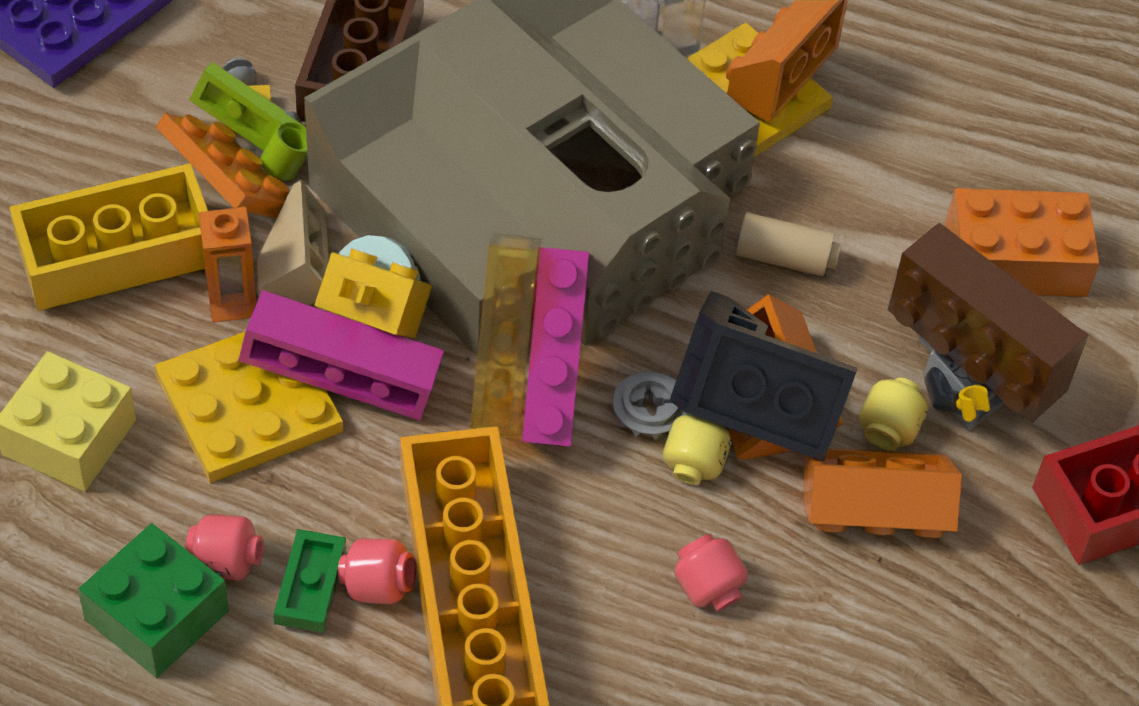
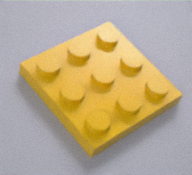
M745 22L687 59L727 93L729 80L726 79V73L731 62L737 56L743 57L748 52L758 32ZM810 78L770 123L747 111L760 122L754 157L831 109L833 96Z
M245 332L154 365L155 376L209 483L216 482L344 432L343 420L325 389L238 361Z

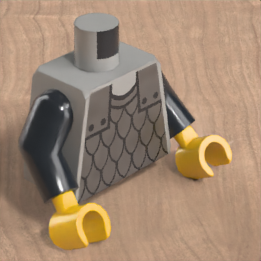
M919 335L918 342L931 352L923 378L932 407L936 411L953 414L968 431H972L1004 404L1003 400L983 384L973 381L965 370L947 356L936 352L930 343Z

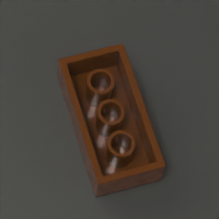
M326 0L295 84L296 112L301 118V122H306L304 100L306 96L417 34L424 14V0Z
M941 223L935 225L902 252L888 306V311L894 315L900 324L910 327L928 341L936 352L947 356L965 370L973 381L983 384L1001 398L1009 409L1020 413L1031 423L1068 391L1088 338L1087 333Z

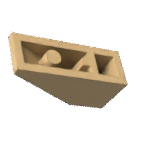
M300 180L293 184L257 259L258 280L255 281V288L259 296L261 291L264 290L306 305H311L316 302L329 262L326 210Z

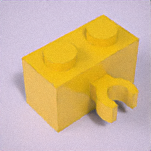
M351 248L349 256L332 252L314 306L398 336L415 339L432 288L431 284L416 280L419 271L392 262L390 270L376 266L377 256Z

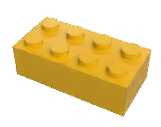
M190 163L9 206L16 242L37 311L205 269L199 212L208 211Z

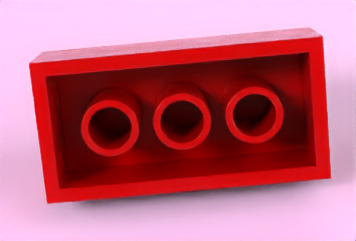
M1139 425L1043 457L1032 489L1078 565L1139 545Z

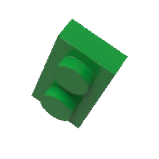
M297 529L273 614L275 625L324 633L338 582L339 560L345 554L347 548L346 537Z

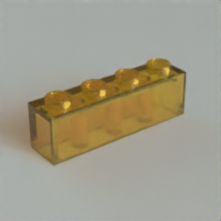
M493 233L490 240L470 429L498 426L500 437L518 439L523 417L542 238Z

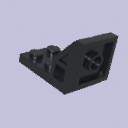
M711 291L699 312L669 401L688 414L824 462L855 378L857 367L766 336L765 333L768 325L731 298Z

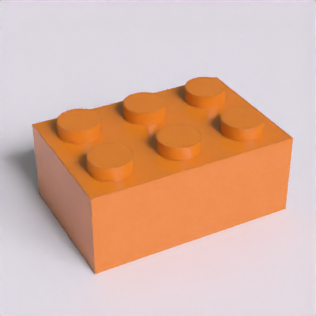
M954 189L945 221L947 229L1035 295L1088 296L1099 266L1088 193Z

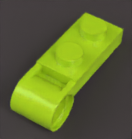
M211 62L203 71L189 101L263 150L264 152L260 159L263 162V169L269 175L283 181L295 178L308 156L306 127L287 115L286 111L214 62Z

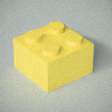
M47 351L0 413L1 454L86 492L136 421L131 387Z

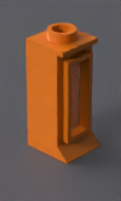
M246 207L199 212L212 323L251 318L257 300Z

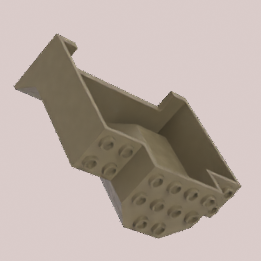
M475 0L304 98L309 187L359 238L367 235L388 237L401 243L408 249L414 266L418 267L420 281L432 285L426 305L477 357L492 347H501L510 339L512 334L526 325H533L541 247L589 252L581 343L584 346L599 336L605 337L609 335L621 321L632 314L644 312L656 298L668 290H677L685 283L688 277L700 269L712 267L720 259L723 252L722 246L730 198L727 195L732 192H740L751 180L760 125L759 121L621 0ZM559 120L565 124L564 127L551 135L543 131ZM590 126L633 165L642 178L634 185L623 190L613 192L596 191L583 183L549 150Z

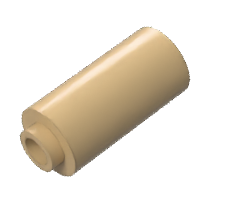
M746 212L736 256L824 277L827 268L836 269L842 244L833 242L835 236L833 232Z

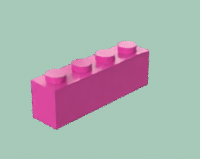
M540 248L522 442L571 446L589 252Z
M262 290L246 328L238 361L421 421L444 350Z

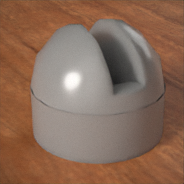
M235 57L228 60L223 66L225 71L247 86L257 84L256 71L250 61Z

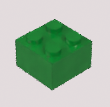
M153 523L148 525L78 588L84 620L155 678H158L229 612L225 580Z

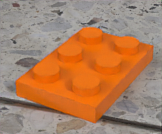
M164 113L155 127L233 208L246 207L247 213L277 219L287 199V194L290 191L289 188L282 181L268 175L261 168L263 162L258 156L247 149L241 148L234 141L236 135L230 128L217 121H214L212 125L204 123L190 114L180 117Z

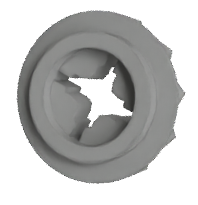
M639 372L625 378L617 386L613 395L612 412L616 413L620 427L627 426L632 429L635 437L641 433L651 434L655 440L660 434L669 433L675 419L679 416L687 415L686 412L669 401L676 380L658 372ZM646 394H649V399L653 402L654 407H657L655 416L648 414L647 409L643 407Z

